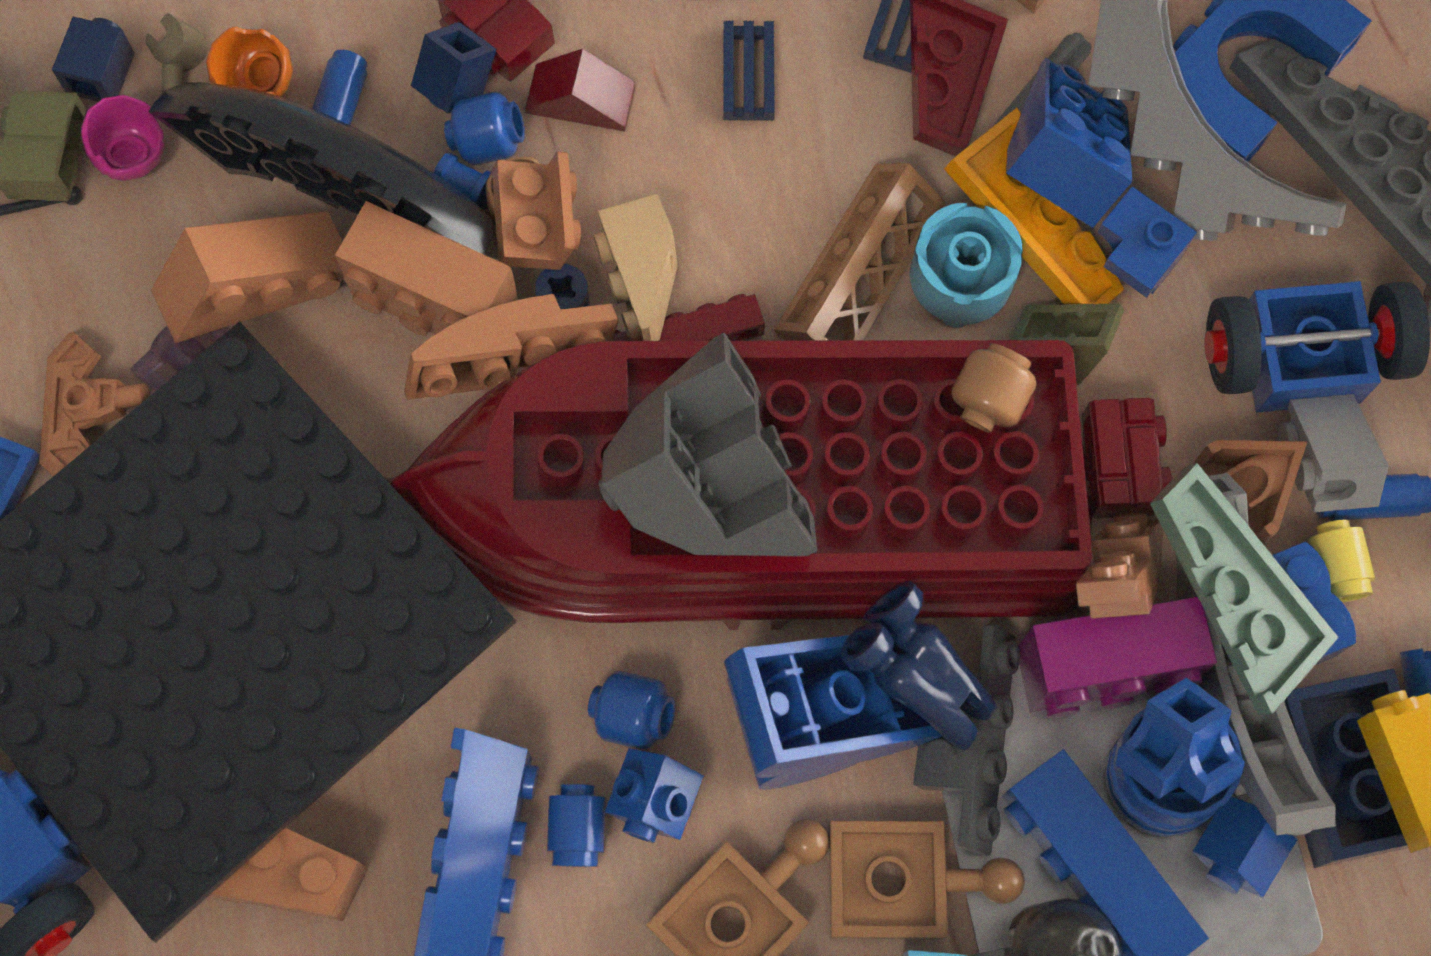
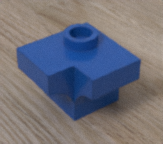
M1132 186L1103 221L1097 233L1113 249L1104 268L1147 298L1150 293L1153 294L1181 260L1197 232Z
M1186 677L1147 701L1143 719L1132 737L1119 747L1115 765L1159 799L1180 786L1200 803H1204L1241 779L1245 761L1236 753L1229 740L1228 723L1232 710Z

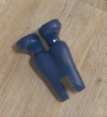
M904 581L886 592L865 613L863 619L868 624L858 627L847 637L841 651V660L853 671L863 672L871 670L876 684L882 691L921 716L955 747L963 751L967 750L975 741L978 730L963 712L976 719L987 720L993 715L998 705L961 660L942 631L932 624L914 621L922 608L923 592L912 581ZM893 646L895 647L898 654H896L892 650Z

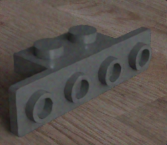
M985 624L979 673L978 677H976L998 705L995 712L987 720H979L963 712L978 730L975 741L967 750L958 749L943 736L919 745L913 781L914 786L923 790L964 792L958 845L978 855H991L993 841L997 839L1000 832L1001 819L997 809L999 785L1004 782L1007 773V759L1003 752L1006 729L1012 723L1014 712L1010 691L1012 674L1017 672L1020 662V652L1016 643V637L997 624Z

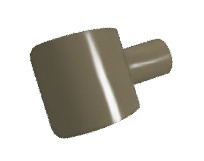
M168 12L160 21L166 30L165 39L158 42L150 34L146 36V45L154 58L162 63L161 92L163 93L167 89L182 84L183 71L197 67L204 59L207 50L206 40L201 32Z

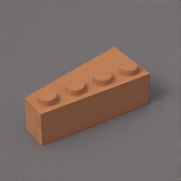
M285 828L208 897L343 921L368 868L357 860Z

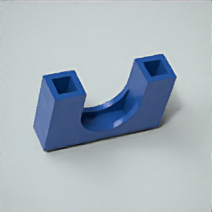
M1213 0L1204 13L1207 19L1199 27L1193 23L1190 24L1176 40L1173 49L1176 50L1175 55L1186 87L1206 121L1236 154L1249 162L1264 146L1278 122L1230 85L1219 66L1218 48L1232 39L1243 36L1274 38L1296 50L1302 57L1313 59L1328 67L1325 71V75L1328 76L1358 44L1372 20L1346 0Z

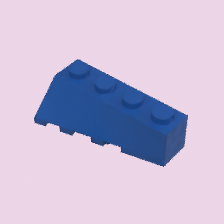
M454 727L451 749L460 750V765L458 772L452 771L450 777H445L441 801H444L443 815L450 817L448 829L440 828L434 840L431 873L438 875L436 887L428 886L425 892L414 956H503L505 937L497 936L501 913L510 914L512 911L517 879H511L508 876L512 856L521 857L524 851L528 822L520 821L524 799L533 800L539 766L531 765L532 757L527 748L470 730Z

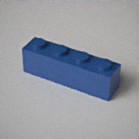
M1064 749L1012 786L1002 796L1008 804L1004 808V813L1010 823L1022 836L1031 834L1044 851L1039 855L1044 868L1056 882L1061 883L1065 880L1079 898L1074 902V905L1083 920L1094 931L1102 928L1115 947L1110 950L1112 956H1187L1210 939Z

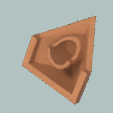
M1215 440L1204 448L1194 462L1199 464L1207 476L1228 473L1247 493L1248 525L1264 545L1280 529L1308 441Z

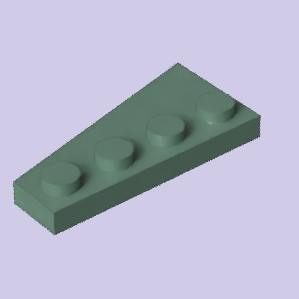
M1199 464L1186 466L1150 504L1259 716L1273 714L1339 637Z

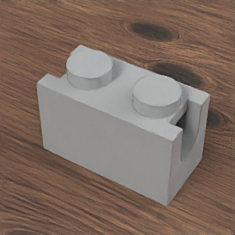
M1354 394L1291 399L1288 407L1291 419L1290 422H1281L1279 424L1278 441H1308L1295 484L1299 491H1305L1313 512L1379 507L1389 465Z

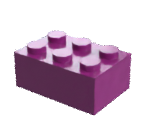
M1198 597L1153 604L1150 613L1146 615L1091 618L1089 615L1033 625L1018 645L1020 652L1019 666L1030 713L1046 710L1047 718L1049 719L1077 714L1080 712L1079 706L1089 702L1100 701L1102 709L1126 706L1135 702L1134 696L1154 691L1156 696L1186 677L1193 683L1199 684L1202 682L1201 676L1217 664L1204 608Z

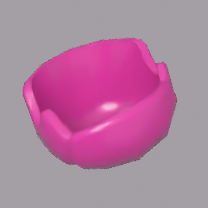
M126 95L102 98L87 110L81 127L82 140L87 157L102 175H108L114 180L128 181L146 176L160 164L165 148L163 129L155 117L149 113L151 107L146 102Z

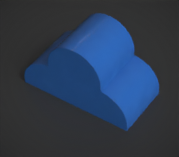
M849 635L745 647L734 652L724 660L728 675L727 682L757 784L761 790L776 789L817 779L862 761L884 757L925 744L942 735L917 713L882 691L876 684L871 670L856 672L851 670L841 660V651ZM893 646L892 650L896 654H898L895 647Z

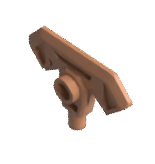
M74 331L70 332L47 358L39 463L52 476L56 475L91 445L82 432L83 430L92 426L106 424L125 416L126 408L138 406L150 396V390L145 383L126 386L118 379L88 378L102 356Z

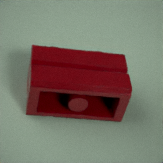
M1099 399L1089 402L1081 416L1089 475L1088 485L1092 517L1095 519L1113 518L1114 515L1129 512H1146L1147 517L1156 515L1150 502L1172 481V474L1169 466L1161 467L1159 447H1164L1166 444L1167 429L1164 416L1155 414L1154 399Z

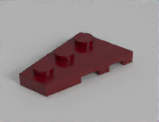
M910 0L913 140L955 157L968 147L1008 19L963 0Z

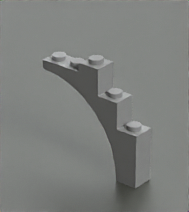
M1101 0L1088 86L1104 87L1102 97L1116 100L1133 101L1135 91L1140 92L1131 156L1144 157V167L1158 170L1175 171L1176 162L1182 163L1174 216L1197 232L1193 239L1217 241L1218 233L1225 234L1233 230L1236 214H1242L1241 223L1245 225L1273 228L1275 219L1296 222V232L1327 236L1329 227L1338 228L1343 225L1346 203L1305 194L1266 176L1236 154L1209 125L1186 87L1173 49L1168 0Z
M1228 473L1208 476L1248 525L1247 493ZM1176 555L1178 600L1198 597ZM1205 612L1217 664L1201 676L1202 682L1198 685L1232 710L1228 724L1238 737L1242 757L1245 761L1240 784L1234 791V794L1236 796L1249 795L1276 836L1283 834L1304 835L1315 829L1335 826V804L1318 780L1300 744L1284 701L1273 714L1258 715Z

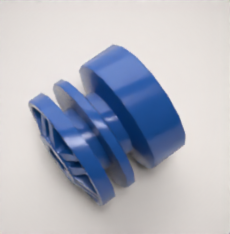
M1144 709L1135 715L1108 754L1104 779L1109 800L1122 819L1141 832L1161 837L1188 834L1207 822L1210 817L1229 801L1240 784V779L1204 803H1200L1180 786L1160 799L1115 765L1119 747L1125 744L1138 729L1144 716ZM1228 724V736L1231 745L1243 759L1238 737Z

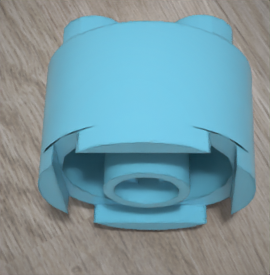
M955 203L943 207L925 222L916 243L909 271L913 292L919 303L930 314L954 328L982 322L998 313L1007 303L1021 269L1023 250L1018 230L1008 217L997 209L988 206L982 209L967 206L968 203Z

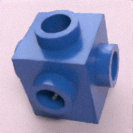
M629 748L619 775L614 782L605 813L625 822L622 832L637 839L655 843L657 835L681 840L704 775L666 755Z

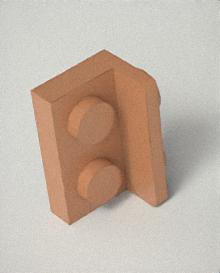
M556 151L549 164L497 160L492 169L498 261L510 267L561 270L571 253L577 251L581 239V225L578 219H573L572 208L577 191V177L574 171H569L568 152Z

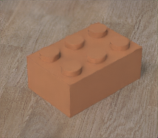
M367 201L364 203L335 254L344 276L343 279L353 296L352 300L358 306L373 314H380L383 310L399 317V322L405 328L418 335L427 336L429 332L437 334L446 327L472 314L518 300L510 266Z

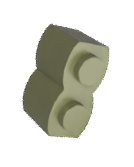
M15 91L9 106L3 109L1 129L4 137L0 142V189L7 199L69 201L71 198L72 189L77 180L78 157L84 147L81 127L87 113V109L77 93Z

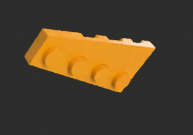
M1016 107L954 157L944 170L978 208L984 209L985 206L997 209L1008 217L1020 234L1023 250L1022 258L1063 304H1109L1124 290V287L1117 276L1104 268L1107 259L1090 231H1082L1073 215L1006 173L1007 148L1021 115Z

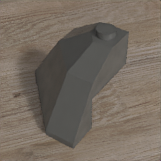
M722 333L713 338L633 409L603 452L602 478L599 480L601 494L613 511L619 509L622 511L633 528L694 555L809 556L817 552L815 520L806 498L801 496L784 471L792 467L777 430L773 425L763 428L759 419L758 398L762 395L756 381L726 334Z

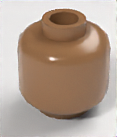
M994 343L990 344L988 350L978 349L971 352L951 391L952 398L956 404L964 409L960 418L971 426L988 433L992 432L995 424L1002 427L1016 425L1020 421L1036 389L1035 376L1029 371L1032 363L1021 354Z

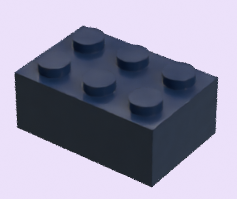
M1394 669L1294 689L1284 700L1300 744L1318 780L1335 804V826L1315 829L1304 834L1314 868L1408 848L1357 722L1358 719L1374 711L1371 701L1401 691Z

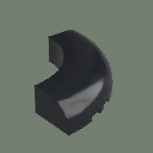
M192 82L182 83L167 89L149 110L151 115L229 174L253 176L273 181L274 177H277L284 182L294 184L297 191L312 196L337 209L341 206L355 214H359L364 203L367 201L484 255L492 239L494 223L490 214L465 194L391 146L308 106L251 88L218 83Z

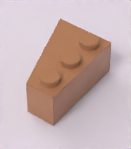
M328 211L184 228L151 292L174 342L178 343L237 324L239 321L244 322L312 299H321L333 294L340 287L344 277L335 257L342 239Z

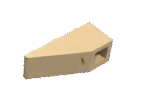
M657 193L597 211L601 232L593 234V239L601 264L611 263L614 270L607 273L615 303H626L628 311L622 313V319L629 341H660L678 267L673 230Z

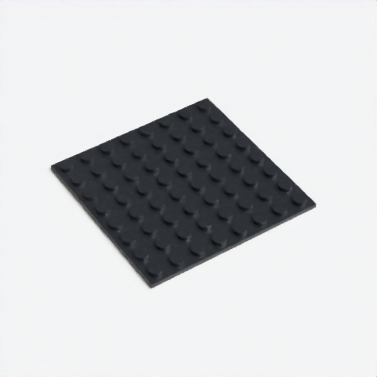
M239 321L0 520V747L153 942H158L516 623V620Z

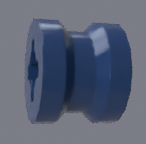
M564 264L561 270L544 269L535 282L536 297L554 294L560 310L589 306L588 283L584 274L575 266ZM567 286L569 287L566 291L557 292L554 290L555 288L560 289L566 288Z

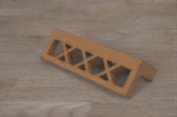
M909 163L874 165L775 327L774 331L785 341L828 340L825 335L835 318L839 317L844 318L845 337L843 340H864L910 263L923 225L935 212L942 209L945 204L940 195ZM913 191L924 205L916 219L912 222H907L906 200ZM894 232L895 254L889 263L882 264L880 243L887 233ZM869 274L870 295L864 305L857 306L855 285L861 275Z

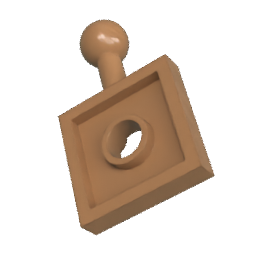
M802 819L793 823L785 834V850L761 874L726 842L646 924V927L675 956H780L809 925V922L777 890L801 864L812 865L818 863L826 856L830 846L827 830L821 823L812 819ZM729 908L736 910L744 920V932L734 941H721L715 937L711 930V919L721 909Z
M944 821L829 822L830 939L945 940L948 938L946 892H982L987 899L994 903L1007 904L1016 900L1024 889L1025 878L1022 869L1016 862L1008 858H994L988 861L982 869H946ZM881 864H891L897 867L903 876V887L900 893L894 896H884L878 893L871 881L874 868Z

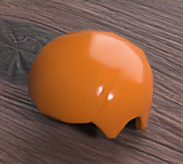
M235 26L227 29L212 42L206 60L209 81L211 83L251 88L280 97L289 88L293 73L289 49L275 35H270L268 31L262 28L243 29Z

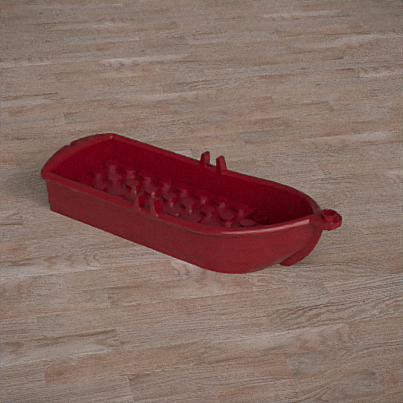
M1063 340L730 341L752 373L762 395L758 398L761 424L763 428L770 425L776 428L792 467L784 471L801 496L806 498L814 517L817 552L809 556L694 555L633 528L620 509L613 511L601 494L599 480L602 478L603 452L633 409L710 341H607L579 345L559 351L510 377V379L501 382L484 394L463 412L459 418L452 422L417 457L406 471L395 478H385L499 603L531 614L565 621L585 623L723 621L729 630H738L741 620H770L771 630H779L792 620L863 619L865 613L878 599L904 581H912L923 592L922 608L916 618L1058 617L1071 613L1079 605L1076 583L1087 572L1093 556L1091 544V497L1087 495L1086 482L1089 481V475L1081 437L1074 352L1072 347ZM994 343L1009 348L1027 358L1032 363L1029 371L1035 376L1037 385L1020 421L1016 425L1002 427L995 424L992 432L988 433L971 426L960 418L964 409L956 404L952 398L951 391L969 354L978 349L988 350L990 344Z

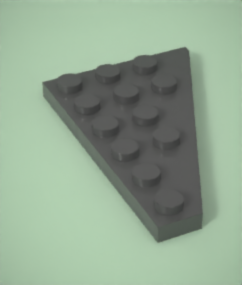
M1274 38L1238 53L1230 66L1234 74L1431 288V131L1427 130L1430 122L1416 114L1403 111L1396 103L1362 85H1359L1356 91L1335 81L1325 75L1328 67L1313 59L1302 57L1296 50Z

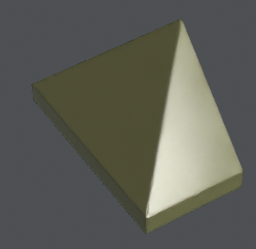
M1121 304L1026 305L1011 340H1063L1067 342L1074 352L1076 383L1080 385L1108 353L1124 309Z

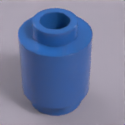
M563 784L560 788V795L549 796L547 851L553 852L552 866L598 867V853L604 852L606 797L594 796V785Z

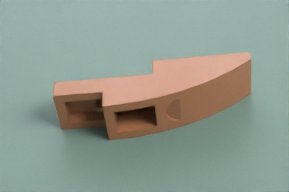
M554 294L525 298L472 314L435 334L411 353L404 389L407 400L425 397H442L448 394L477 390H491L515 375L517 368L531 366L559 351L584 344L613 341L618 317L611 303L560 310Z
M1129 512L1114 515V522L1105 524V527L1091 541L1094 564L1076 583L1079 607L1089 606L1091 618L1146 615L1150 613L1156 598L1163 543V528L1159 520H1147L1146 512Z

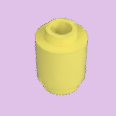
M1336 520L1317 526V535L1309 538L1308 544L1319 553L1328 569L1331 593L1337 596L1342 603L1371 596L1373 594L1371 582L1375 580V575L1363 528L1351 527L1349 520Z

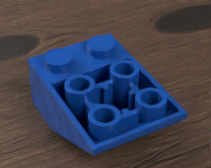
M1045 57L1040 64L1007 148L1006 173L1093 228L1132 183L1128 111L1121 100L1103 98V91L1099 93L1088 86L1083 76L1073 67L1064 63L1058 66Z

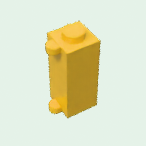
M1401 690L1371 701L1374 711L1358 719L1357 722L1409 851L1413 853L1431 847L1430 693L1418 697L1408 698L1406 691Z

